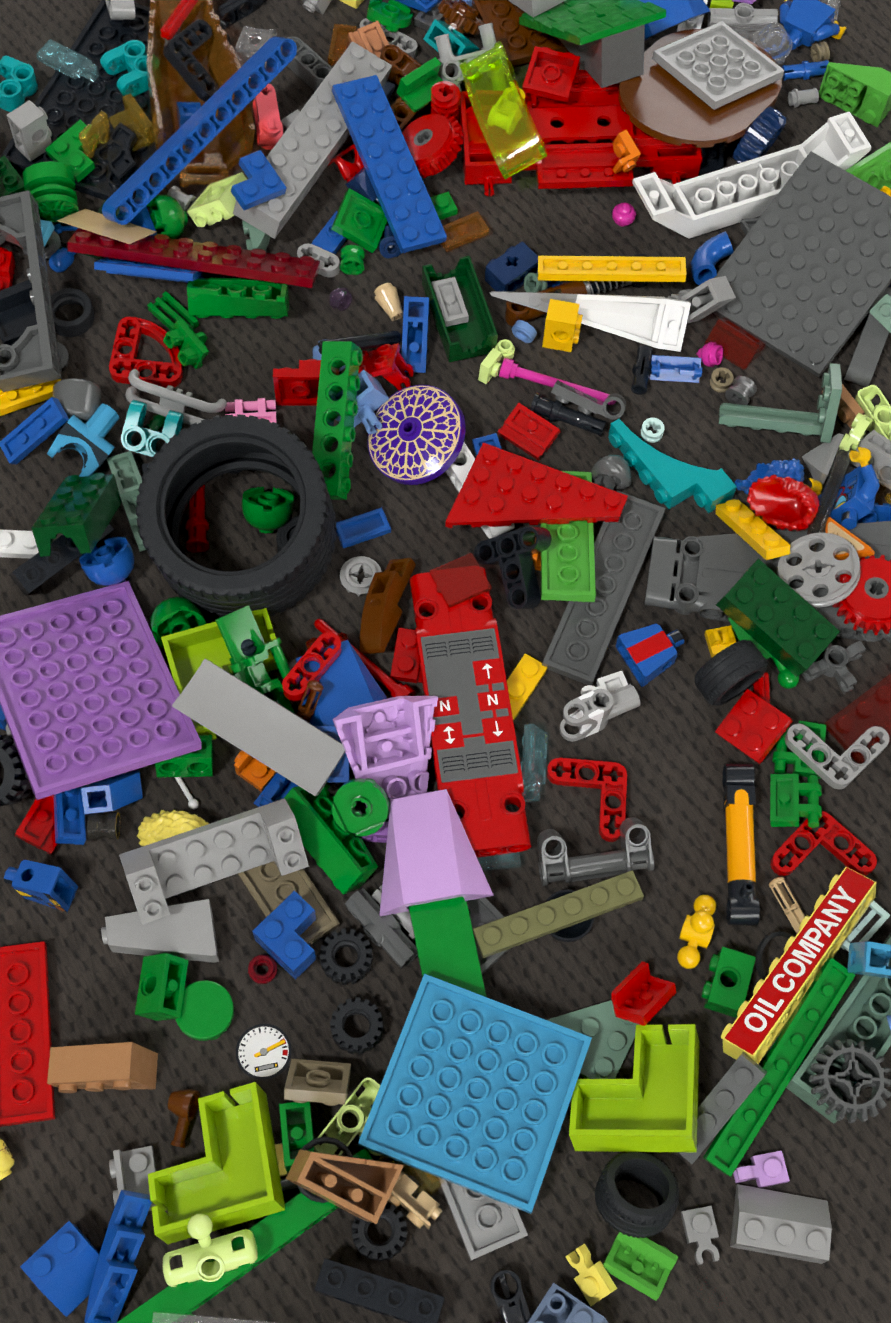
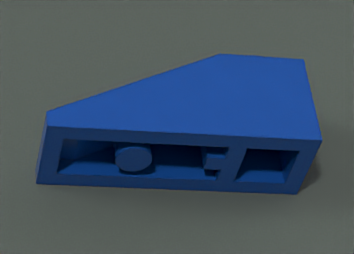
M404 296L402 357L407 364L414 368V373H426L430 300L429 297Z

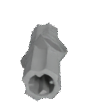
M740 3L736 5L735 9L709 8L710 12L708 13L707 21L708 27L723 21L735 32L742 35L748 33L750 29H776L778 9H754L748 3Z

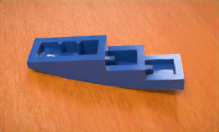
M121 1190L97 1261L84 1320L85 1323H117L138 1271L134 1262L145 1237V1233L141 1228L152 1204L149 1194Z

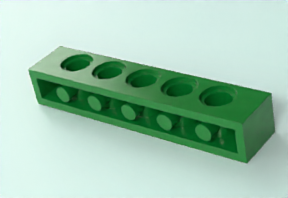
M323 341L312 454L322 471L331 500H347V493L351 489L349 469L353 465L351 448L356 436L354 416L358 413V404L356 402L357 391L360 389L358 373L359 366L363 361L361 348L353 342ZM345 365V371L339 375V369ZM343 390L342 397L336 401L337 394ZM340 416L339 424L334 426V420ZM338 441L337 449L332 452L331 447L333 443ZM336 467L335 474L329 477L331 468Z

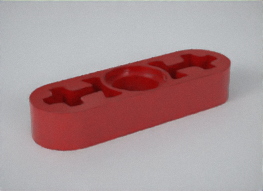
M331 632L321 634L283 679L282 687L287 699L291 701L302 700L308 682L310 680L319 681L339 657L342 650L341 640L336 634ZM334 643V649L328 648L324 652V644ZM309 661H316L320 664V668L315 672L306 671L304 666ZM300 681V690L295 688L291 691L290 684L296 685Z

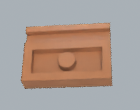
M378 21L361 27L355 32H350L347 36L350 43L353 41L379 58L383 47L389 45Z

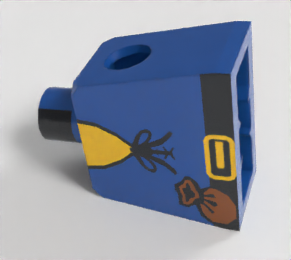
M29 860L21 861L19 868L9 867L4 875V882L12 885L23 898L64 912H68L78 889V885L62 868Z

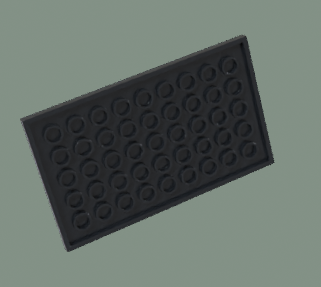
M102 0L35 102V105L37 107L40 106L47 114L48 119L46 122L52 132V143L79 120H82L96 133L98 139L83 151L94 162L96 168L79 183L75 180L74 190L106 201L127 181L119 182L107 161V144L115 127L121 122L137 134L139 140L133 147L132 157L140 168L179 127L176 103L194 102L197 95L163 55L165 40L160 36V29L170 14L134 3L135 20H111L106 2ZM184 20L180 33L194 22ZM212 29V36L192 53L209 75L230 42L229 34ZM200 31L196 32L198 36L202 34ZM184 37V40L186 41V43H187L188 45L192 46V43L190 42V40H189L188 38ZM138 40L145 45L147 54L156 60L160 81L154 89L147 90L132 98H125L117 88V81L121 76L129 72L126 69L120 73L109 75L102 67L100 59L104 53L128 41ZM187 66L189 72L195 75L194 70ZM13 138L0 156L5 155L14 169L23 172L33 164L54 161L45 152L30 162L16 148ZM136 191L133 193V199L136 197Z

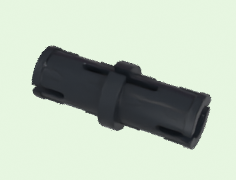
M647 345L638 347L636 363L632 367L634 377L631 391L638 395L647 392L648 377L651 376L653 349ZM642 365H644L643 375L640 374Z

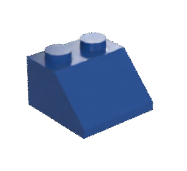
M68 1221L20 1267L37 1288L68 1317L90 1295L100 1253L77 1226Z

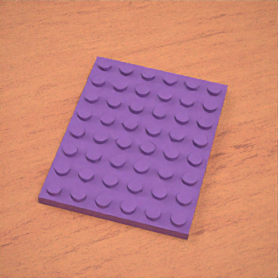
M129 581L0 616V706L36 800L202 749V742L191 718L172 707L180 695Z

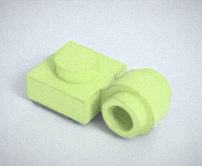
M503 339L497 343L495 349L493 348L480 365L479 381L487 384L492 377L496 378L500 373L504 358L513 359L515 347L511 341Z

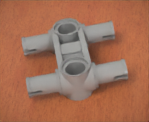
M493 23L478 27L483 43L482 50L460 56L453 55L449 34L434 37L440 57L438 60L442 63L438 75L443 81L454 83L462 91L460 86L462 81L488 75L491 78L493 90H507L504 78L506 55L502 51L501 46L496 43ZM491 54L497 57V66L490 64L489 57ZM447 65L454 68L455 74L453 77H449L446 74L445 69Z

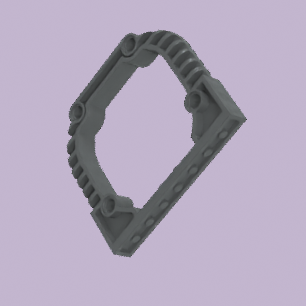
M29 190L0 197V245L6 240L28 252L30 268H27V276L30 283H32L30 298L33 305H35L37 325L27 327L12 346L7 344L0 345V389L3 392L62 379L38 202Z

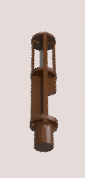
M310 680L298 706L296 715L307 722H310L324 689L322 683ZM308 688H310L311 690L306 700L305 705H302ZM319 692L314 707L310 708L316 693Z

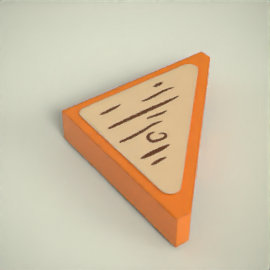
M826 517L825 533L835 534L846 539L853 545L859 558L875 554V551L869 545L831 517ZM840 551L835 554L834 558L845 560L848 558L849 553Z

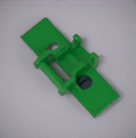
M249 605L216 619L215 621L231 656L229 659L231 664L227 666L230 674L262 694L270 692L273 695V701L294 713L289 699L283 693L282 683L280 680L278 681V678L271 680L263 664V661L269 658L267 650L270 649L282 679L291 671L280 646V643H282L280 637L266 643L264 642Z

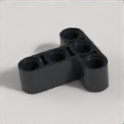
M524 527L479 542L474 550L475 559L478 563L484 565H500L508 604L514 609H534L539 605L541 594L532 555L549 548L552 542L550 532L543 527ZM534 535H536V542H535V544H534V541H533Z

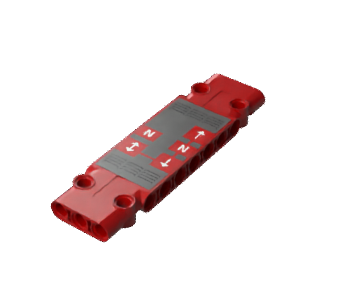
M468 567L416 574L410 578L424 696L438 697L437 707L434 706L433 714L435 727L434 732H431V745L438 791L447 789L456 811L464 815L460 821L477 858L526 851L531 848L523 797V777L496 618L493 617L492 599L489 593L486 570L483 567ZM482 605L485 609L477 610L474 607ZM423 612L432 613V615L428 617H424L421 614ZM514 804L518 806L519 810L517 812H509L505 807Z

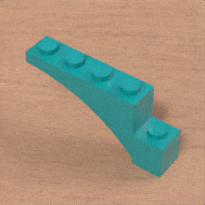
M620 419L611 423L608 435L610 443L613 447L620 449L628 465L633 466L638 471L641 481L651 487L657 501L661 504L664 503L668 509L694 495L696 504L701 508L704 507L710 513L716 509V505L733 499L737 486L722 468L711 470L676 460L645 443Z

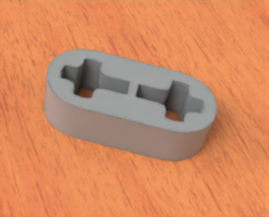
M309 243L303 244L298 248V258L304 255L307 256L310 253L312 254L310 257L320 261L318 274L324 277H334L339 273L340 261L335 254ZM330 263H333V266L330 265V266H328V268L325 267V265H329Z

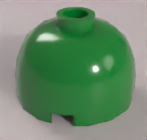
M157 194L146 205L147 208L149 207V214L157 234L161 232V234L167 235L169 238L178 239L183 233L184 226L187 225V213L175 198Z
M264 487L251 488L243 493L242 513L246 521L254 528L259 529L260 532L273 533L274 530L283 527L291 519L294 510V496L280 488L273 487V492H264Z
M172 597L162 601L155 607L151 616L152 634L156 643L162 648L164 646L161 637L206 624L199 607L184 597Z

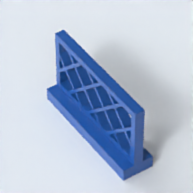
M106 257L94 262L95 270H103L110 274L186 283L198 278H205V272L115 258Z

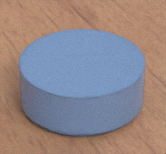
M517 320L512 327L513 335L525 343H532L537 335L534 327L522 320Z

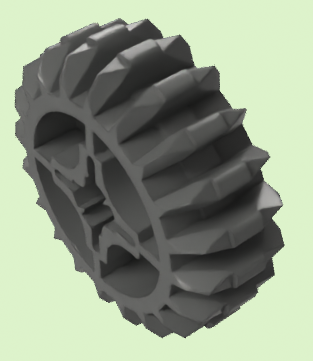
M847 1039L844 1045L840 1040L835 1041L833 1047L826 1045L823 1048L824 1054L818 1053L815 1056L818 1063H813L810 1066V1070L816 1074L809 1077V1082L817 1084L816 1087L811 1089V1094L816 1095L820 1093L821 1098L817 1100V1105L820 1106L826 1103L828 1105L825 1110L827 1115H830L834 1110L837 1111L836 1120L838 1121L843 1120L845 1115L849 1123H854L857 1117L861 1122L867 1121L868 1115L874 1118L879 1114L877 1108L884 1109L887 1106L884 1099L891 1097V1092L884 1088L891 1086V1079L884 1078L890 1072V1068H881L880 1064L884 1061V1057L880 1056L875 1059L872 1056L876 1051L875 1048L871 1047L867 1052L864 1051L865 1043L862 1041L856 1047H854L852 1039ZM844 1058L845 1063L842 1065V1071L840 1073L836 1072L834 1075H828L831 1063L836 1059ZM858 1062L861 1063L867 1069L869 1074H866L860 1070ZM848 1075H850V1080L856 1083L852 1087L851 1082L845 1080ZM831 1087L837 1088L842 1093L843 1100L836 1096ZM872 1087L869 1100L866 1103L857 1104L856 1098L859 1097L860 1089Z

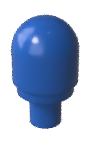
M68 247L58 249L49 259L50 268L58 273L64 272L72 265L74 261L73 256L76 253L68 252Z

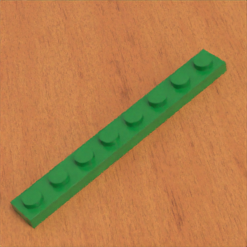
M827 958L760 1065L767 1071L766 1075L722 1127L703 1159L725 1175L732 1176L854 979L855 974L848 973L847 968L833 958Z

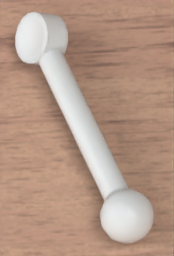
M175 777L189 801V808L197 809L199 801L192 797L182 778Z

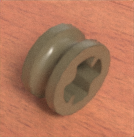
M825 41L819 44H812L811 58L814 62L829 61L830 50Z
M726 368L715 369L710 379L711 388L717 392H726L732 386L734 379L732 372ZM718 377H723V380L726 379V382L720 383L721 380L717 381Z

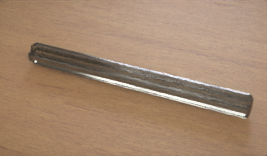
M843 449L838 451L819 501L818 512L808 529L807 535L823 533L850 462L849 451ZM819 543L811 545L810 550L816 552ZM797 558L795 566L802 562L801 558ZM800 579L793 580L799 583H803V581Z

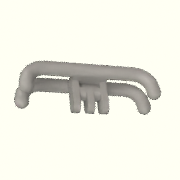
M136 369L131 370L128 376L132 386L127 388L125 396L129 403L132 400L144 402L147 404V411L165 417L170 410L183 413V423L188 425L196 422L197 424L201 423V420L204 419L184 413L187 406L208 413L221 412L227 406L226 400L222 398L215 403H209L193 398V393L191 392L183 394L182 389L178 388L176 391H173L174 387L170 385L164 388L143 381L139 378L140 372ZM137 389L159 396L160 403L157 404L136 395Z

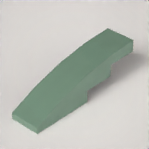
M128 451L106 459L111 473L115 476L126 516L139 552L146 549L139 534L140 529L137 526L136 507L138 504L136 500L137 495H139L138 489L140 483H142V478L132 452Z

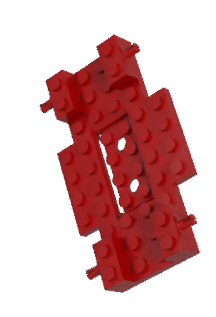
M586 70L578 71L568 103L525 93L524 113L511 135L507 134L506 130L497 126H488L490 113L506 90L460 91V125L464 133L465 185L484 184L485 196L489 195V190L490 196L494 195L493 184L512 183V172L522 170H536L538 189L633 186V169L626 173L622 170L615 174L613 171L616 163L621 159L616 156L613 144L594 143L599 139H610L614 142L617 135L625 130L628 131L641 153L635 167H650V173L656 172L660 179H671L672 184L681 182V178L698 177L702 155L701 148H696L695 144L682 143L681 146L666 143L637 128L630 121L629 115L620 106V82L601 88ZM606 119L610 122V125L600 126L597 121ZM554 120H559L563 123V126L555 128L550 123ZM563 140L566 143H573L575 140L591 142L584 144H549L552 141Z

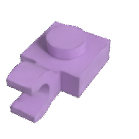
M782 1151L752 1156L750 1158L752 1166L739 1167L733 1172L735 1183L756 1179L758 1188L790 1181Z

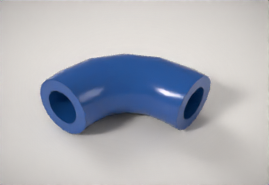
M726 231L705 241L696 250L690 263L692 278L696 284L701 285L705 281L717 276L715 265L721 259L732 255L734 252Z

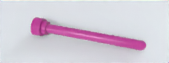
M504 358L499 377L508 380L516 376L552 388L557 380L603 402L610 395L518 367L514 360ZM615 400L608 402L609 405H614L616 403Z

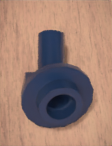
M385 226L384 238L380 240L379 251L384 258L398 257L401 254L390 226Z

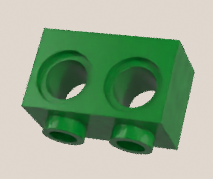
M198 735L202 742V749L155 763L157 778L213 777L212 735Z

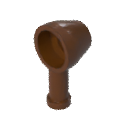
M186 1089L171 1093L168 1100V1110L177 1115L179 1119L174 1139L171 1140L170 1145L186 1147L185 1140L189 1124L196 1116L199 1106V1091Z

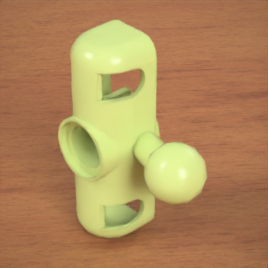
M870 385L860 389L855 401L863 409L865 415L874 419L869 432L875 430L891 441L890 404L877 386ZM878 394L880 403L874 407L871 400Z
M372 1078L363 1079L318 1138L322 1137L325 1133L328 1137L338 1139L348 1147L357 1134L361 1136L371 1111L370 1106L375 1101L380 1084ZM363 1085L365 1090L357 1097L355 1093ZM346 1113L354 1114L357 1117L358 1125L354 1128L345 1127L342 1124V1116ZM323 1143L321 1146L319 1144L315 1145L314 1149L315 1152L334 1154L338 1147ZM368 1150L375 1156H381V1154Z
M204 1214L194 1215L189 1220L187 1229L190 1236L197 1239L199 1243L170 1251L163 1256V1274L166 1283L171 1287H177L178 1284L191 1283L201 1279L206 1282H214L220 1279L224 1272L238 1269L239 1266L255 1263L258 1258V1252L252 1231L245 1229L211 1239L210 1233L213 1228L211 1219ZM236 1237H243L245 1248L233 1251L232 1240ZM181 1255L183 1267L171 1270L170 1259L173 1256ZM215 1259L213 1262H206L205 1260Z

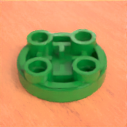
M208 980L194 982L184 988L181 1016L175 1020L181 1031L192 1039L199 1041L216 1040L229 1028L233 1020L234 1005L228 991L216 982Z

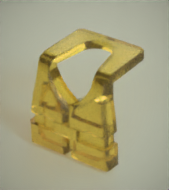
M101 111L92 120V123L88 124L79 133L80 142L83 144V153L90 159L94 156L98 142L106 144L110 137L109 120L107 113Z

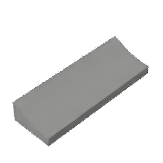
M208 659L203 660L192 679L172 705L175 709L314 796L320 794L345 754L341 742Z

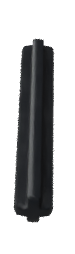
M387 331L321 340L318 343V351L322 354L323 341L353 342L361 350L380 347L384 344L394 345L400 343V333L398 331Z

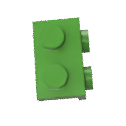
M620 1232L616 1236L603 1266L611 1275L657 1301L670 1271L677 1262L678 1256L670 1252L665 1246L658 1245L646 1237L633 1238Z

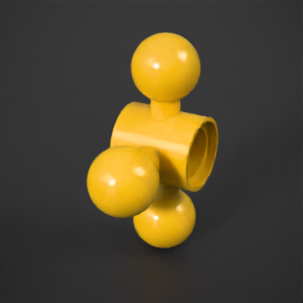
M709 895L698 896L693 905L695 913L692 916L687 914L679 939L687 941L688 944L682 947L677 954V960L683 968H695L700 962V953L697 947L700 946L707 949L715 927L712 915L716 911V902Z

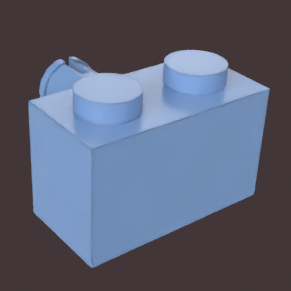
M363 370L358 374L360 377V389L356 395L358 413L354 416V427L362 422L368 434H375L377 430L374 425H376L378 430H381L382 424L374 411L389 400V397L380 382ZM343 390L337 394L336 401L342 397ZM338 416L335 420L340 422L341 417Z

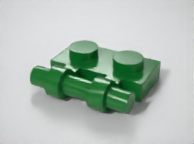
M805 721L798 722V724L807 726L825 742L826 725ZM788 727L777 741L776 751L773 752L774 772L783 774L785 773L786 764H793V774H799V776L804 777L817 775L795 753L787 752L785 735L789 730ZM795 735L793 740L796 742L802 740L803 735ZM810 742L804 750L807 752L810 746L813 744ZM819 750L812 752V758L816 762L822 763L824 761L823 752Z
M771 774V827H799V817H806L808 819V826L811 828L819 826V819L822 817V807L819 805L822 787L819 784V777L817 775L808 776L807 783H799V774ZM799 796L808 797V804H799Z

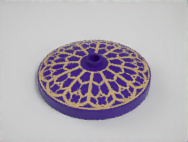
M415 385L394 393L389 397V400L379 407L375 415L381 422L382 428L378 430L376 425H374L377 433L368 434L369 454L377 469L392 481L406 485H417L439 477L455 462L465 439V419L459 405L445 391L430 385Z

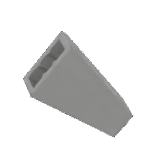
M209 899L168 906L169 916L143 925L138 911L105 917L106 927H101L103 944H108L111 951L115 953L144 956L168 953L187 960L219 962L212 906Z

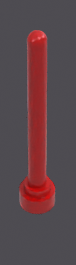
M322 619L315 620L314 626L322 634L331 632L336 634L341 642L346 640ZM352 645L371 675L391 692L392 697L415 696V691L407 684L396 683Z

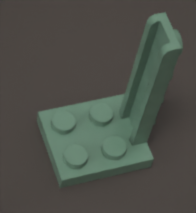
M830 363L828 373H823L821 387L824 389L823 395L818 396V413L722 403L719 408V424H724L728 427H750L754 430L769 429L780 433L796 432L807 436L812 434L820 435V442L831 443L842 394L840 364Z

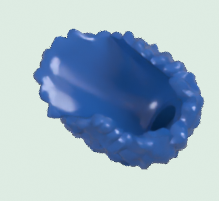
M794 458L789 461L773 460L771 464L767 463L766 465L765 463H757L756 470L751 471V475L746 480L737 479L734 484L739 491H744V493L748 494L752 482H756L758 478L763 479L774 474L777 477L785 478L789 476L796 481L803 482L804 467L800 460Z

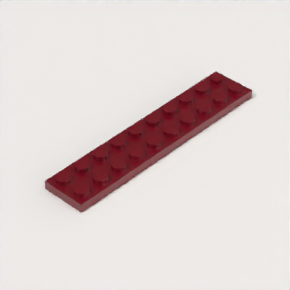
M78 228L68 241V252L308 288L313 287L320 270V261L314 260L310 256L298 258L291 257L283 252L271 254L266 253L262 249L245 250L237 245L225 247L218 246L217 243L209 241L204 243L193 242L190 238H180L178 240L169 238V236L164 234L147 236L132 244H127Z

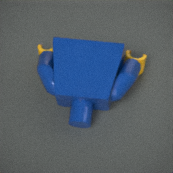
M784 0V3L780 5V23L783 25L782 33L787 36L784 43L790 49H795L799 43L809 47L816 41L819 42L830 36L841 39L846 30V27L838 25V21L832 24L836 9L818 0H793V2Z

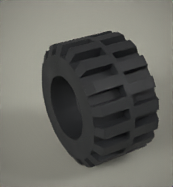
M0 735V762L4 768V779L0 785V807L22 801V798L30 794L28 789H32L13 737Z

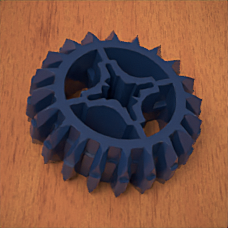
M772 107L764 109L746 131L734 150L733 158L737 163L764 156L785 127L786 117Z

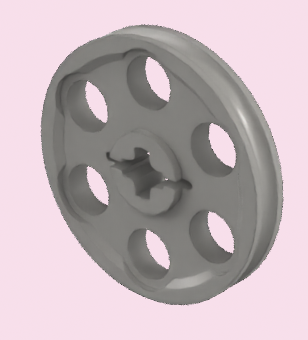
M813 533L798 538L790 544V554L781 556L778 562V576L789 585L795 579H800L804 582L800 588L792 589L812 607L834 605L847 598L856 588L861 574L859 556L853 545L846 539L830 533ZM815 543H822L825 546L819 552L810 550L811 545ZM840 551L849 553L848 558L845 560H837L834 556ZM792 557L802 559V562L796 566H791L787 563ZM816 567H822L821 573H816ZM841 574L851 576V579L846 583H839L836 580ZM818 588L828 590L827 595L824 597H816L813 593Z

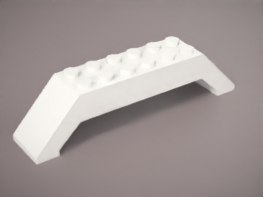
M849 111L828 118L827 123L797 146L675 184L658 178L656 172L634 178L632 183L652 220L690 239L740 223L742 219L761 216L810 151L843 170H847L871 150V145Z

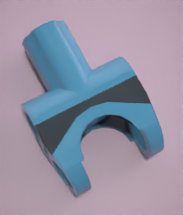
M100 404L86 423L73 415L60 430L47 455L53 458L57 452L60 453L65 449H74L82 455L84 460L82 472L79 476H91L115 448L104 437L119 420V415L114 409L105 404Z

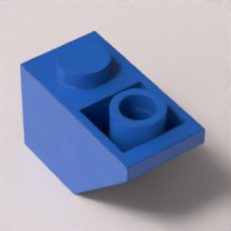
M140 770L129 771L81 786L84 814L114 811L142 799Z

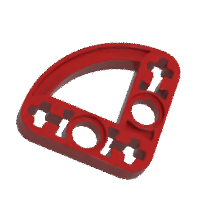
M137 317L122 318L118 323L109 364L111 378L118 383L130 384L128 376L132 368L139 372L149 369L152 371V374L149 377L139 376L141 380L167 388L168 385L177 387L183 377V365L178 360V346L171 349L165 345L163 339L167 332L157 324ZM129 326H133L134 328L130 330V338H128L126 330L129 329ZM141 333L158 341L168 352L172 363L136 359ZM123 346H130L132 348L131 352L127 354L120 353L119 349ZM120 367L125 368V370H122V373H117ZM170 372H173L174 375H172V377L168 379L166 376H169Z

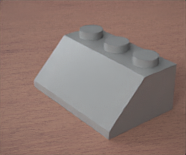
M736 1185L730 1247L819 1264L829 1261L832 1226L827 1200Z

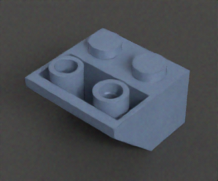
M553 1283L528 1323H608L604 1316Z

